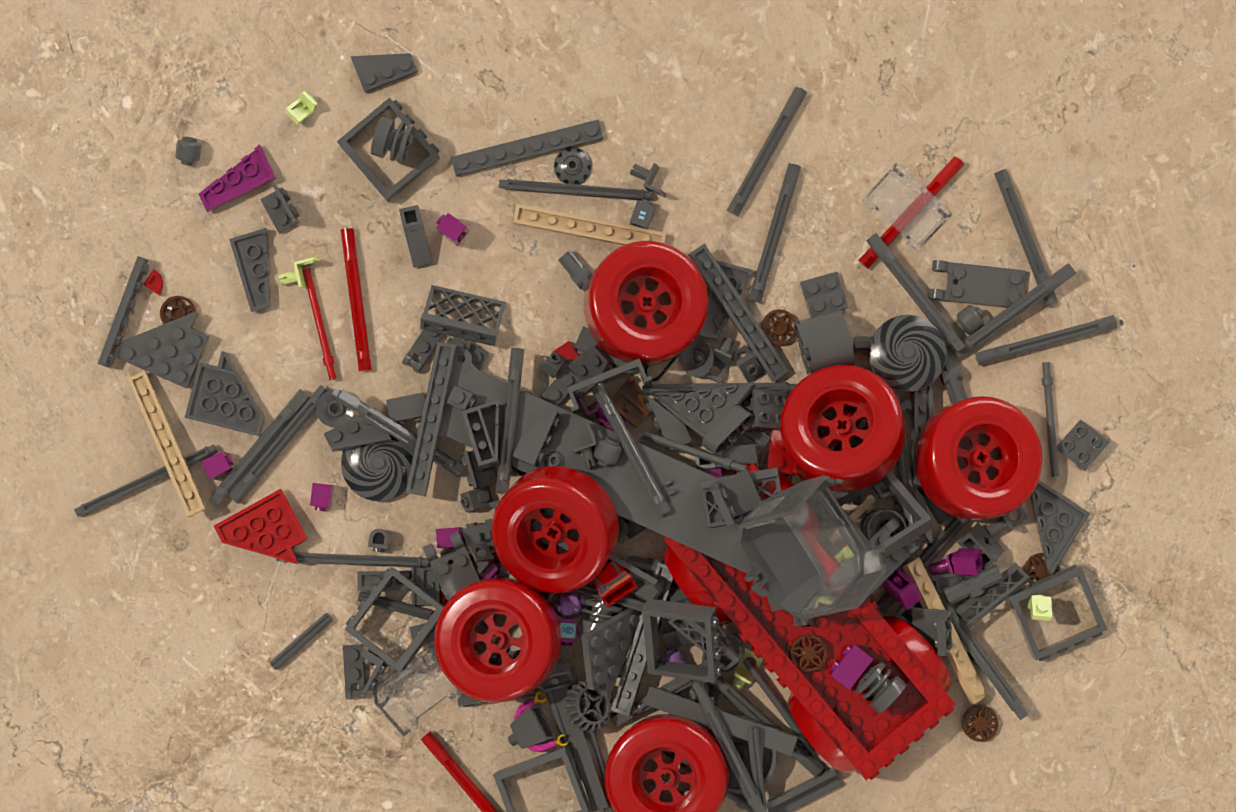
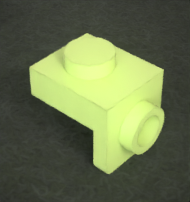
M304 91L299 99L285 109V113L299 125L314 113L317 103L311 95Z
M1032 595L1028 602V609H1031V619L1051 621V597Z

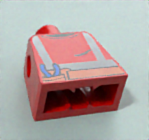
M615 561L605 565L597 577L593 579L599 596L607 608L638 588L632 576Z

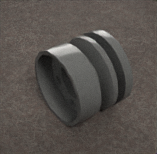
M382 116L372 140L371 155L384 158L387 152L390 151V160L394 161L398 154L397 162L403 164L413 145L414 125L409 124L405 130V122H401L398 128L395 129V119Z
M878 509L866 514L861 522L860 531L870 540L878 532L880 526H884L893 517L896 518L900 525L890 534L891 537L907 527L903 517L896 511Z
M585 599L584 604L592 606V610L583 608L582 611L589 614L590 618H580L577 631L586 633L614 617V612L621 613L624 611V608L619 607L615 603L607 608L601 599Z
M882 661L876 666L871 667L862 676L854 690L857 694L866 690L861 697L863 700L872 695L873 699L869 705L878 714L887 709L907 685L897 675L889 680L888 676L892 671L890 668L881 673L886 666Z

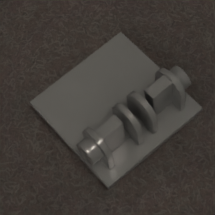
M1080 419L1057 445V450L1074 462L1077 468L1085 471L1110 441Z

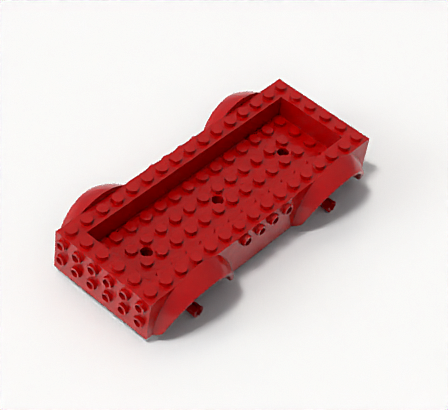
M745 464V466L748 467V472L769 469H757V467L754 464H751L750 466L748 464ZM778 472L781 492L794 486L789 479ZM775 480L767 481L763 486V489L771 495L777 488ZM764 482L756 483V484L761 487V485H762ZM762 490L758 493L760 498L765 500L770 498ZM807 500L806 503L809 506L810 512L801 533L824 567L825 591L835 587L829 579L841 568L839 566L841 562L834 554L831 556L822 546L825 541V528L818 513L810 501ZM800 508L796 514H801L803 509ZM666 536L663 538L667 544L663 553L664 560L679 588L694 605L716 607V617L719 618V624L734 623L741 632L738 634L745 643L749 641L753 646L751 650L757 658L762 657L765 660L764 666L770 673L775 672L779 677L776 680L783 689L787 687L791 691L788 705L797 726L818 754L836 770L846 774L858 771L866 781L868 779L873 780L879 775V769L883 766L888 767L895 761L893 758L898 753L900 755L905 753L910 748L908 745L912 741H919L924 736L923 732L928 728L933 729L939 724L938 719L943 715L947 717L954 711L953 707L956 704L947 694L951 685L950 675L938 653L919 632L903 620L889 615L882 617L877 611L879 609L878 605L872 599L870 601L866 599L856 609L812 618L813 625L793 626L792 614L782 609L772 612L767 596H760L751 589L754 581L748 582L745 580L747 573ZM839 593V594L834 595V596H832V597H834V598H839L842 593ZM802 635H814L820 638L826 646V660L815 671H802L791 661V645ZM805 638V645H809L807 638ZM810 638L812 646L819 643L817 640ZM802 639L797 642V644L795 645V647H799V646H800V647H803V646L801 645V644H802ZM855 644L873 660L851 689L847 690L829 676L831 674L829 669L836 661L840 662L844 656L841 654L848 645L852 647ZM816 646V651H818L822 646ZM800 649L794 650V652L800 654ZM823 650L820 653L816 654L820 657L821 660L823 657ZM794 655V659L799 665V659L801 658V656L797 657ZM815 657L813 661L819 664L818 659ZM806 660L802 661V667L806 664ZM809 661V665L806 668L815 667V665L811 664V662ZM882 661L886 666L881 673L890 668L892 671L888 679L890 680L897 675L907 685L894 702L882 713L878 714L869 705L871 701L861 698L866 690H863L860 694H857L854 690L862 676L871 667L876 666Z

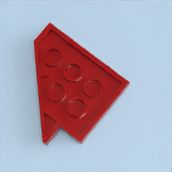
M282 489L273 492L214 525L221 542L294 564L299 562L292 548L308 540Z

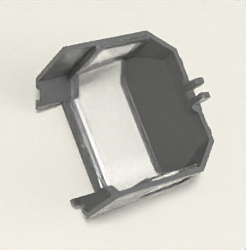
M824 475L800 482L764 501H760L740 524L737 539L738 547L753 568V570L747 573L745 580L749 582L755 579L756 576L759 577V580L752 585L751 589L756 592L765 586L779 608L802 620L858 608L886 573V564L883 563L882 554L885 553V545L868 549L828 488L841 484L844 480H834Z

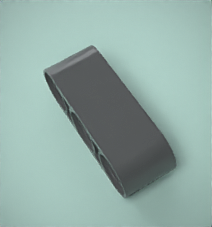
M740 405L735 406L707 433L702 441V446L714 455L722 456L752 426L755 419L754 416Z

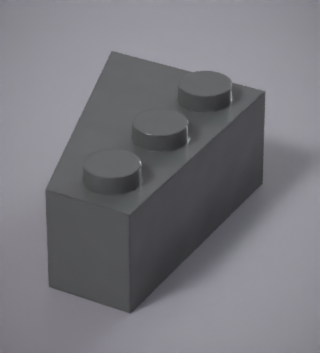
M499 400L462 411L464 424L479 470L498 465Z

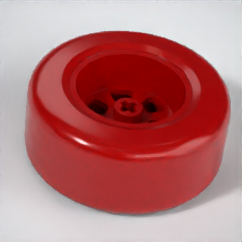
M657 241L632 242L611 252L591 275L584 295L585 320L591 335L599 346L612 357L625 363L640 358L642 366L660 364L679 355L697 338L704 326L708 312L707 287L697 266L686 254L677 248ZM646 279L658 282L655 291L646 290ZM631 282L636 283L639 289L635 296L625 291V288ZM667 292L671 304L661 305L658 296ZM647 300L649 304L643 306V303ZM621 302H631L634 310L629 314H623ZM656 311L666 315L665 321L660 325H657L653 319V314ZM638 315L646 318V328L634 325L633 322Z
M834 365L819 369L803 378L792 389L782 409L780 431L791 463L806 480L823 475L834 480H844L841 484L828 487L830 491H857L877 483L892 470L902 453L905 442V422L899 400L888 383L877 374L865 368L853 365ZM844 406L856 407L857 411L851 417L844 415ZM835 409L837 416L833 420L823 417L826 412ZM866 418L869 428L867 430L857 429L856 422ZM819 427H828L830 434L821 439L818 437L817 429ZM854 436L863 440L855 448H851L849 440ZM834 440L841 441L842 450H830V444Z
M971 397L941 408L924 425L915 449L916 472L926 495L944 512L965 520L994 518L1016 510L1032 495L1042 471V447L1039 436L1031 421L1014 405L994 397ZM979 433L989 436L990 439L986 446L979 445ZM964 437H967L971 443V448L968 451L959 446L960 441ZM996 447L1000 460H994L991 457V450ZM957 457H964L967 465L962 470L959 469ZM989 466L998 470V474L993 480H990L986 473ZM971 471L979 473L978 484L968 481Z
M563 466L537 468L520 477L499 501L491 524L493 546L505 569L519 582L534 590L556 594L580 589L597 577L613 554L619 533V522L615 506L602 486L585 473ZM541 508H552L553 517L547 518L542 513ZM564 513L571 521L565 522L561 518V514ZM532 519L542 523V530H533ZM577 529L579 540L576 541L570 538L568 530ZM545 537L549 541V546L544 544L539 538ZM564 542L568 546L569 551L557 550V543Z
M500 577L477 581L455 593L442 609L434 635L436 657L446 678L465 695L485 702L510 701L532 692L552 673L561 649L559 620L552 605L542 593L526 586L517 579ZM495 614L506 615L507 619L503 627L496 626ZM481 620H484L489 627L486 634L476 631V627ZM515 624L519 625L522 636L519 638H512L509 632L510 628ZM501 637V640L496 643L495 639ZM475 642H485L487 650L482 655L477 653L474 646ZM510 645L518 646L521 649L515 659H512L507 652ZM493 653L501 654L502 665L490 664V658Z
M673 714L653 715L631 726L614 744L605 767V788L614 812H718L727 795L730 781L729 764L714 734L704 725ZM663 751L675 753L673 763H665L663 761ZM649 758L654 759L658 765L655 772L644 769V765ZM683 761H687L692 772L681 774L678 766ZM670 773V779L665 780V775ZM653 779L657 787L652 792H647L643 784L644 780ZM681 781L691 785L686 795H682L677 789V785ZM662 790L671 791L672 802L660 801L659 797Z

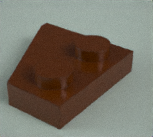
M631 375L615 393L612 400L619 411L618 413L637 428L647 417L649 411L635 383L634 376Z

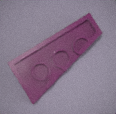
M260 144L254 148L255 150L252 153L244 156L236 166L228 169L226 174L220 179L217 178L199 193L207 212L276 180Z

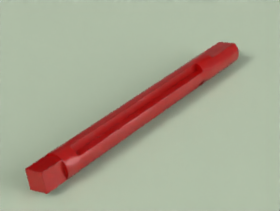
M954 156L880 238L887 247L964 166L962 160ZM870 247L858 261L863 267L869 269L879 257Z
M344 228L340 232L358 370L368 371L372 370L354 229Z
M431 731L420 739L481 812H498Z

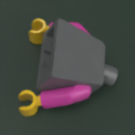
M541 691L536 693L535 699L531 698L518 707L514 721L510 724L513 734L508 736V741L512 746L519 744L522 749L528 747L530 751L545 752L556 748L557 745L566 746L569 743H560V738L566 736L564 734L560 735L556 740L553 739L556 736L540 704H545L548 698L539 700V696L544 694Z

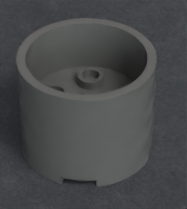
M840 310L794 322L796 338H799L800 354L807 374L834 365H855L851 339Z

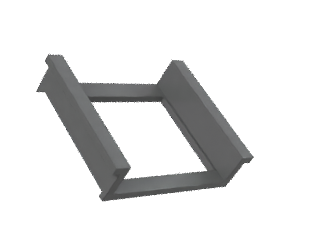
M640 358L567 387L574 405L571 407L572 413L577 414L580 412L574 393L603 380L605 384L638 371L643 385L651 384L652 378L651 376H646Z

